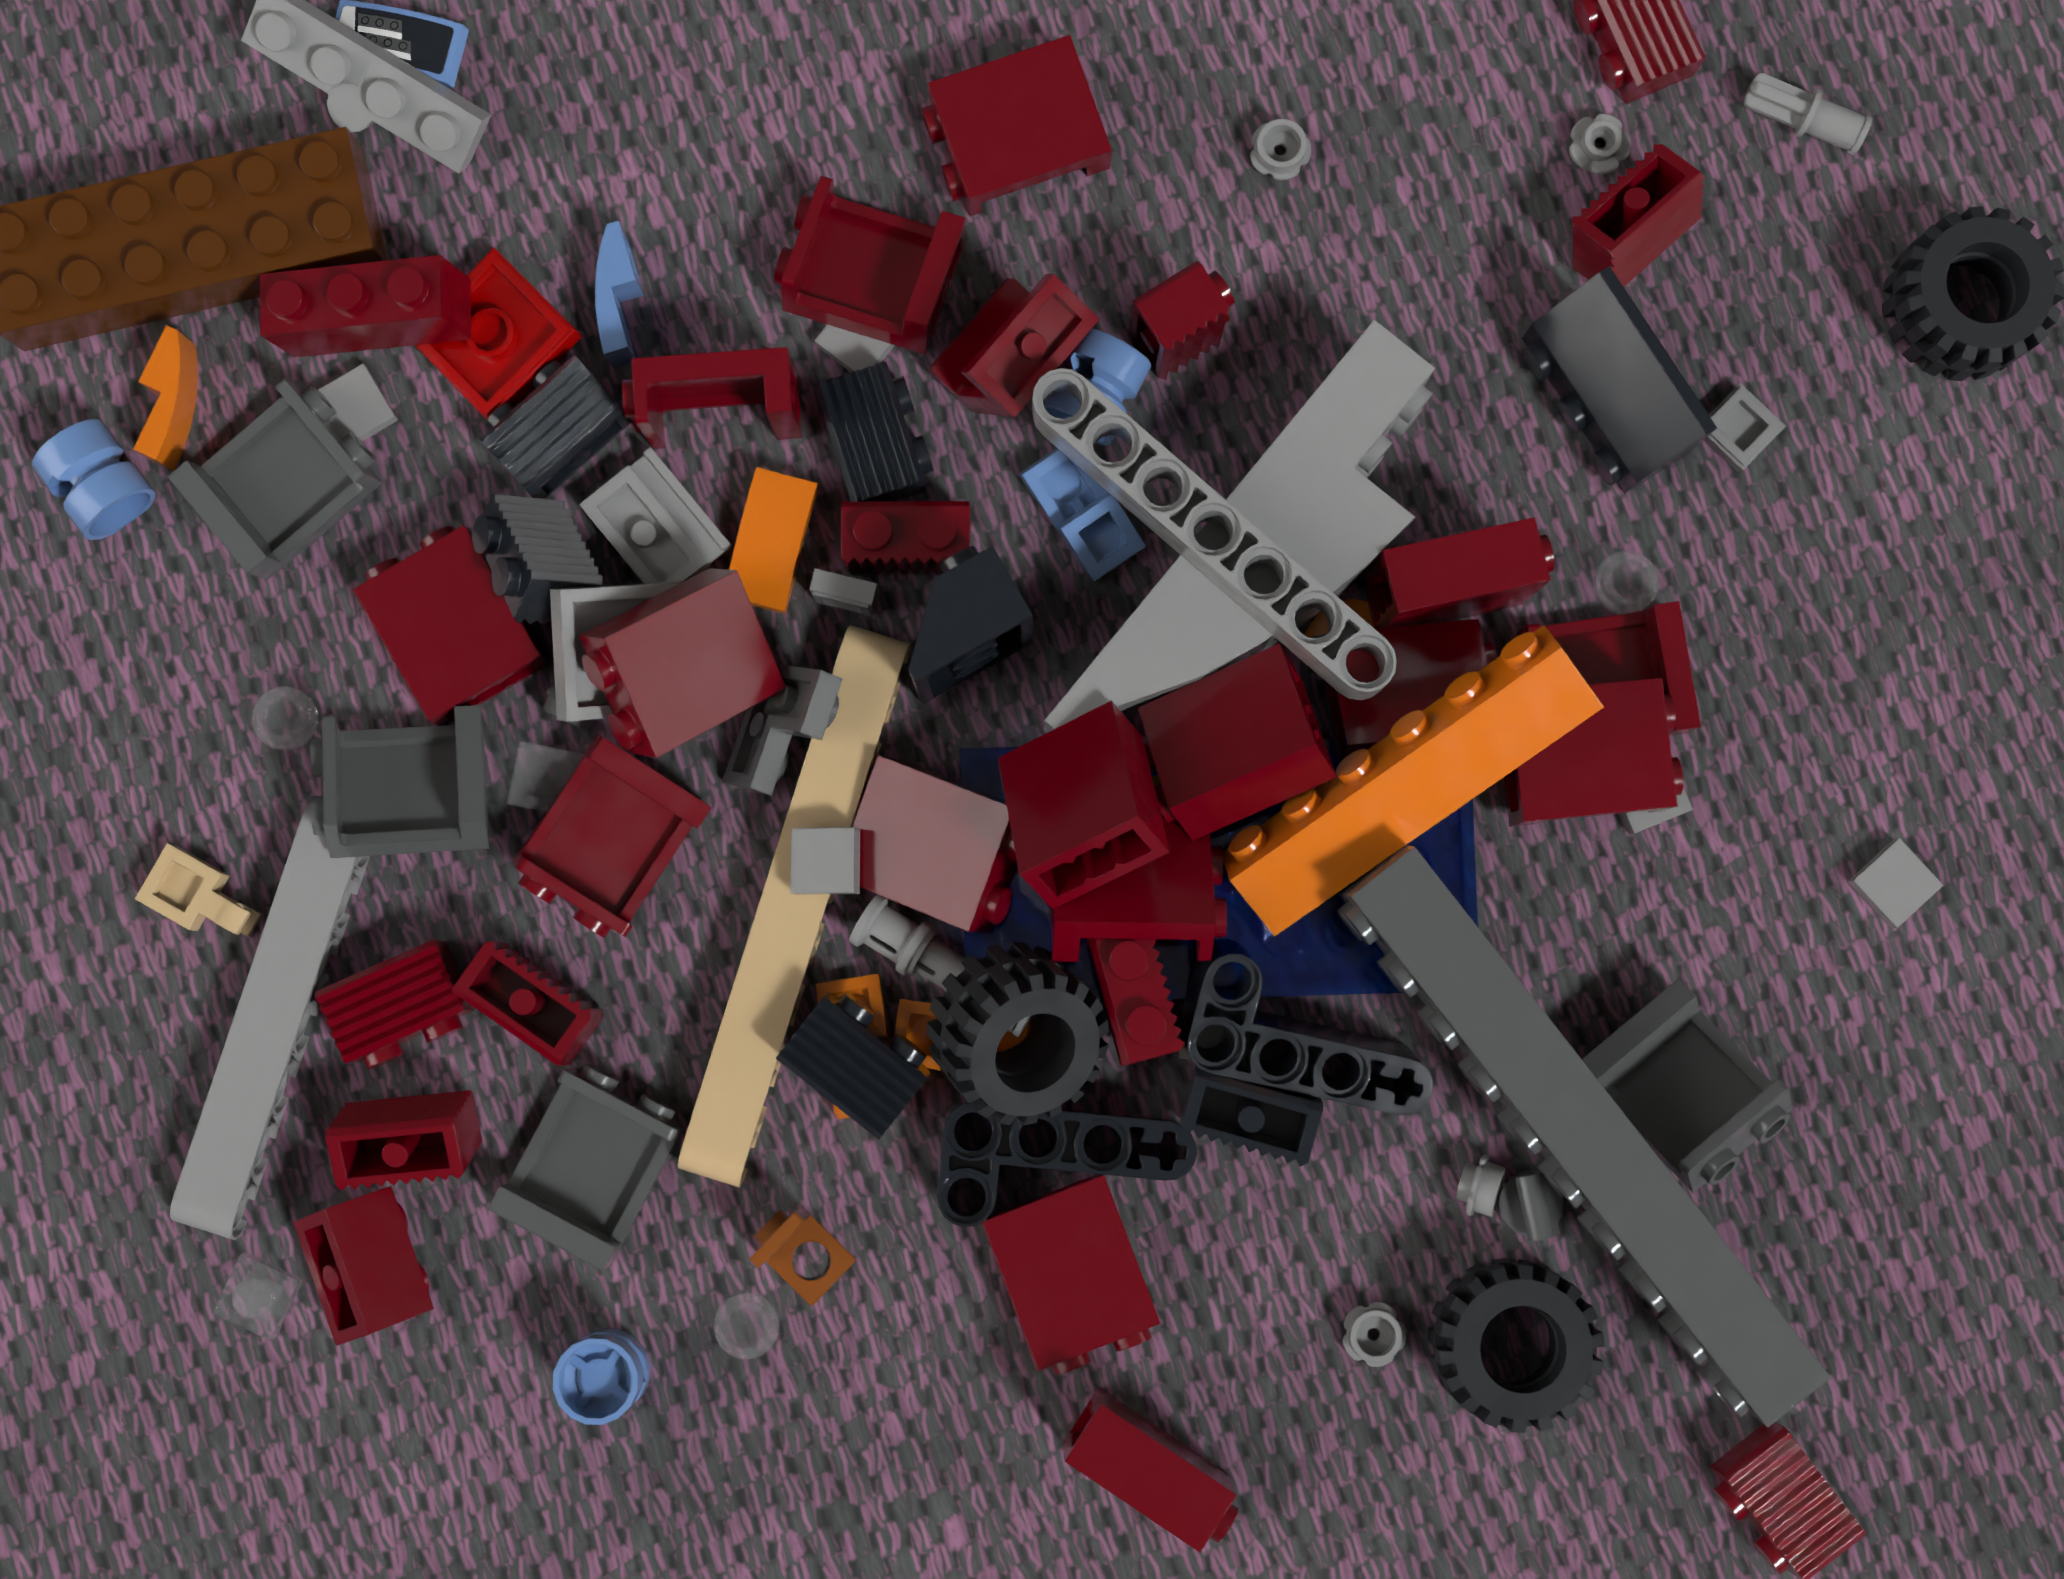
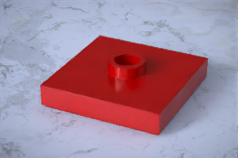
M494 247L466 275L470 278L471 340L415 345L486 420L505 403L513 401L517 404L534 387L532 382L536 375L549 363L560 360L583 337Z

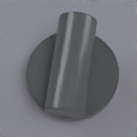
M1521 1171L1509 1177L1502 1185L1497 1200L1498 1211L1502 1220L1509 1228L1521 1235L1528 1236L1529 1241L1545 1240L1554 1236L1553 1227L1558 1223L1563 1212V1197L1553 1189L1540 1171Z

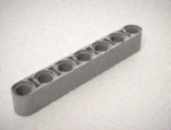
M1063 368L1049 371L1038 380L1033 391L1032 415L1035 426L1041 434L1337 692L1349 699L1364 700L1376 695L1390 682L1396 672L1397 658L1394 648L1387 639L1092 383L1074 370ZM1060 392L1069 393L1080 403V409L1072 417L1060 419L1050 415L1044 408V403L1053 394ZM1108 435L1118 436L1128 444L1130 453L1122 461L1106 462L1099 458L1094 451L1093 446L1096 441ZM1164 478L1176 485L1180 497L1171 505L1158 506L1147 499L1143 488L1145 484L1153 479ZM1202 522H1217L1227 530L1230 539L1229 544L1218 550L1206 549L1196 541L1193 530ZM1252 565H1267L1276 572L1279 579V588L1268 594L1256 593L1246 584L1244 571ZM1306 607L1322 611L1329 623L1328 634L1320 638H1309L1303 635L1296 626L1295 613ZM1357 650L1366 651L1376 659L1379 673L1375 681L1365 683L1352 678L1346 667V657L1350 652Z
M311 801L300 820L171 1203V1220L232 1240L238 1239L247 1225L248 1221L243 1220L242 1217L248 1199L255 1201L268 1159L263 1158V1154L269 1137L276 1138L289 1099L283 1096L289 1076L296 1078L309 1040V1036L304 1035L310 1015L317 1016L320 1007L319 1002L315 998V992L327 986L330 976L324 974L330 954L337 956L350 917L349 914L344 912L351 893L358 894L370 856L330 858L325 835L313 834Z

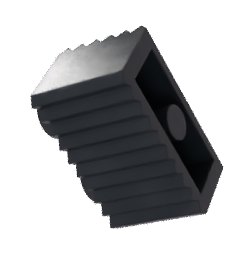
M575 355L565 364L558 359L545 366L532 382L536 389L518 405L510 401L499 407L485 423L488 432L479 439L532 498L546 499L633 422L631 418H626L624 408Z
M880 362L875 366H867L862 370H855L852 373L842 374L839 377L830 378L827 381H819L814 384L851 502L898 501L927 492L923 474L933 472L934 469L923 435L911 438L904 415L914 413L915 410L904 376L892 379L887 362Z
M500 494L491 495L484 514L478 516L474 523L472 532L473 546L477 553L485 555L492 570L493 590L496 595L504 596L517 623L526 619L529 624L537 620L541 625L548 621L552 624L550 589L602 586V575H598V567L594 566V558H590V550H585L586 542L581 541V533H577V525H573V517H569V509H565V501Z
M829 992L821 999L777 1055L776 1059L879 1140L929 1077L931 1072L921 1065L927 1055L900 1033L896 1032L892 1039L889 1040L874 1026L870 1025L876 1015L851 994L845 992L838 999Z
M1195 1065L1181 1114V1128L1185 1135L1193 1130L1198 1138L1207 1134L1211 1142L1217 1138H1220L1223 1145L1232 1141L1236 1149L1245 1145L1249 1153L1255 1149L1259 1150L1261 1156L1270 1152L1274 1160L1283 1156L1287 1164L1296 1159L1301 1167L1309 1162L1324 1105L1319 1097L1211 1074L1199 1069Z

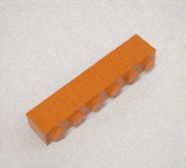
M1545 625L1534 633H1523L1508 642L1502 649L1500 657L1478 672H1468L1454 680L1446 689L1445 695L1423 711H1413L1400 718L1391 728L1390 734L1368 750H1357L1345 757L1336 768V778L1287 799L1282 806V810L1262 825H1252L1240 831L1231 840L1228 849L1223 851V863L1229 880L1272 934L1276 936L1597 713L1604 706Z

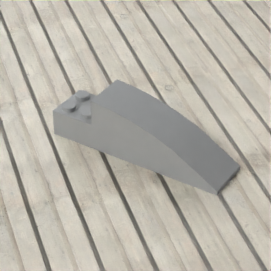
M1375 320L1226 499L1337 597L1350 588L1368 570L1382 550L1389 549L1401 537L1415 518L1414 515L1367 478L1384 458L1383 455L1393 443L1386 438L1387 434L1391 431L1400 438L1424 409L1423 406L1433 394L1425 385L1435 367ZM1208 521L1195 537L1200 546L1209 550L1222 549L1229 544L1230 540L1224 526L1214 521ZM1180 555L1044 720V734L1111 700L1125 717L1139 712L1138 707L1264 651L1278 643L1279 640ZM1252 565L1244 571L1246 584L1256 593L1268 594L1279 588V579L1276 572L1267 565ZM1312 607L1298 610L1295 613L1297 628L1306 624L1320 610Z

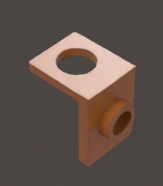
M803 1206L797 1209L790 1217L782 1209L778 1210L753 1236L762 1246L749 1258L757 1268L767 1262L810 1306H813L856 1261ZM806 1242L820 1243L827 1249L830 1255L829 1270L823 1277L816 1280H806L800 1277L793 1268V1254L801 1244Z

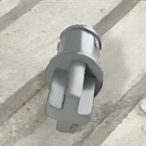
M1758 73L1755 76L1744 98V106L1747 109L1795 128V136L1801 138L1806 133L1847 150V153L1852 155L1856 154L1863 144L1873 117L1861 115L1823 99V91L1819 89L1809 93L1764 73Z

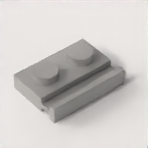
M651 447L633 465L626 466L579 504L644 584L684 582L708 569L714 560L733 548Z

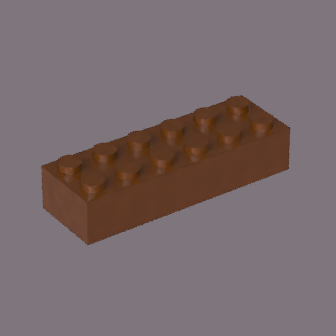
M342 127L1 205L0 336L21 350L28 351L259 298L260 274L388 260L364 149L349 129Z

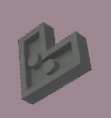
M776 664L786 688L746 709L722 782L748 791L772 796L775 784L782 779L788 766L789 754L787 749L792 735L822 740L826 728L835 719L839 707L837 694L842 678L822 670Z

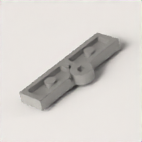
M256 0L241 41L328 93V112L332 120L340 128L347 127L350 132H360L377 123L455 172L460 173L467 168L489 122L490 113L305 0Z

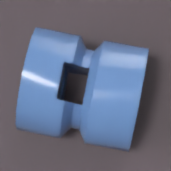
M1093 328L1064 360L1067 369L1074 370L1085 377L1126 414L1127 410L1122 404L1123 400L1134 399L1137 396L1151 369L1149 360L1137 349L1108 333ZM1060 392L1050 396L1044 403V408L1053 417L1065 419L1072 417L1078 412L1080 403L1069 393ZM1104 436L1096 441V444L1111 445L1115 436Z
M99 419L85 420L60 431L36 452L32 460V468L51 494L57 498H66L63 503L64 511L83 537L88 540H99L115 534L148 510L155 500V491L136 465L131 462L119 461L124 449L107 426Z
M600 1329L587 1334L560 1356L553 1371V1392L558 1405L570 1418L585 1425H603L618 1419L644 1394L650 1380V1361L645 1347L633 1335L620 1329Z

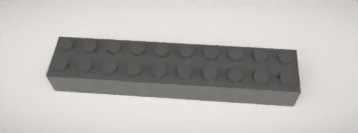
M1405 845L1337 893L1345 903L1336 910L1344 923L1360 941L1364 940L1368 945L1375 941L1385 955L1377 961V964L1400 992L1404 991L1410 998L1416 994L1423 1002L1425 1007L1417 1012L1421 1021L1441 1044L1444 1042L1450 1050L1458 1047L1465 1058L1457 1064L1461 1072L1481 1095L1485 1094L1492 1103L1499 1099L1506 1109L1497 1115L1501 1123L1521 1146L1525 1145L1534 1156L1538 1152L1543 1155L1546 1160L1537 1166L1541 1174L1561 1197L1565 1196L1575 1208L1580 1204L1586 1211L1577 1217L1579 1222L1602 1249L1605 1247L1615 1260L1623 1257L1626 1262L1617 1268L1619 1273L1642 1300L1646 1299L1657 1313L1662 1310L1666 1312L1657 1321L1682 1351L1686 1350L1699 1366L1704 1362L1706 1363L1697 1372L1722 1402L1726 1401L1740 1418L1750 1412L1768 1428L1831 1379L1823 1366L1415 846Z

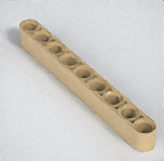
M849 625L846 630L832 675L842 678L837 694L839 698L838 711L831 725L826 728L823 739H811L686 1132L679 1156L678 1169L739 1188L745 1179L748 1170L744 1168L750 1148H755L767 1110L764 1102L769 1087H774L781 1062L776 1057L785 1047L783 1042L788 1026H793L806 986L802 984L808 964H813L825 924L821 923L827 903L831 904L834 894H791V828H851L853 826L861 804L859 801L865 782L868 783L882 744L878 742L884 722H889L901 684L897 682L902 664H907L911 643L853 625Z

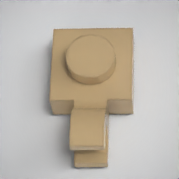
M169 843L164 847L135 897V900L192 931H198L205 918H208L236 935L242 933L250 937L262 916L259 912L221 893L230 875L177 845Z

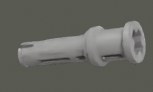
M877 894L857 921L849 937V942L857 947L864 943L895 962V971L900 974L912 976L914 973H917L943 988L944 991H947L942 982L950 973L957 977L965 969L961 962L968 957H964L938 940V932L934 930L933 925L928 922H923L920 925L888 906V898ZM1032 1015L1015 1023L1009 1031L1019 1037Z

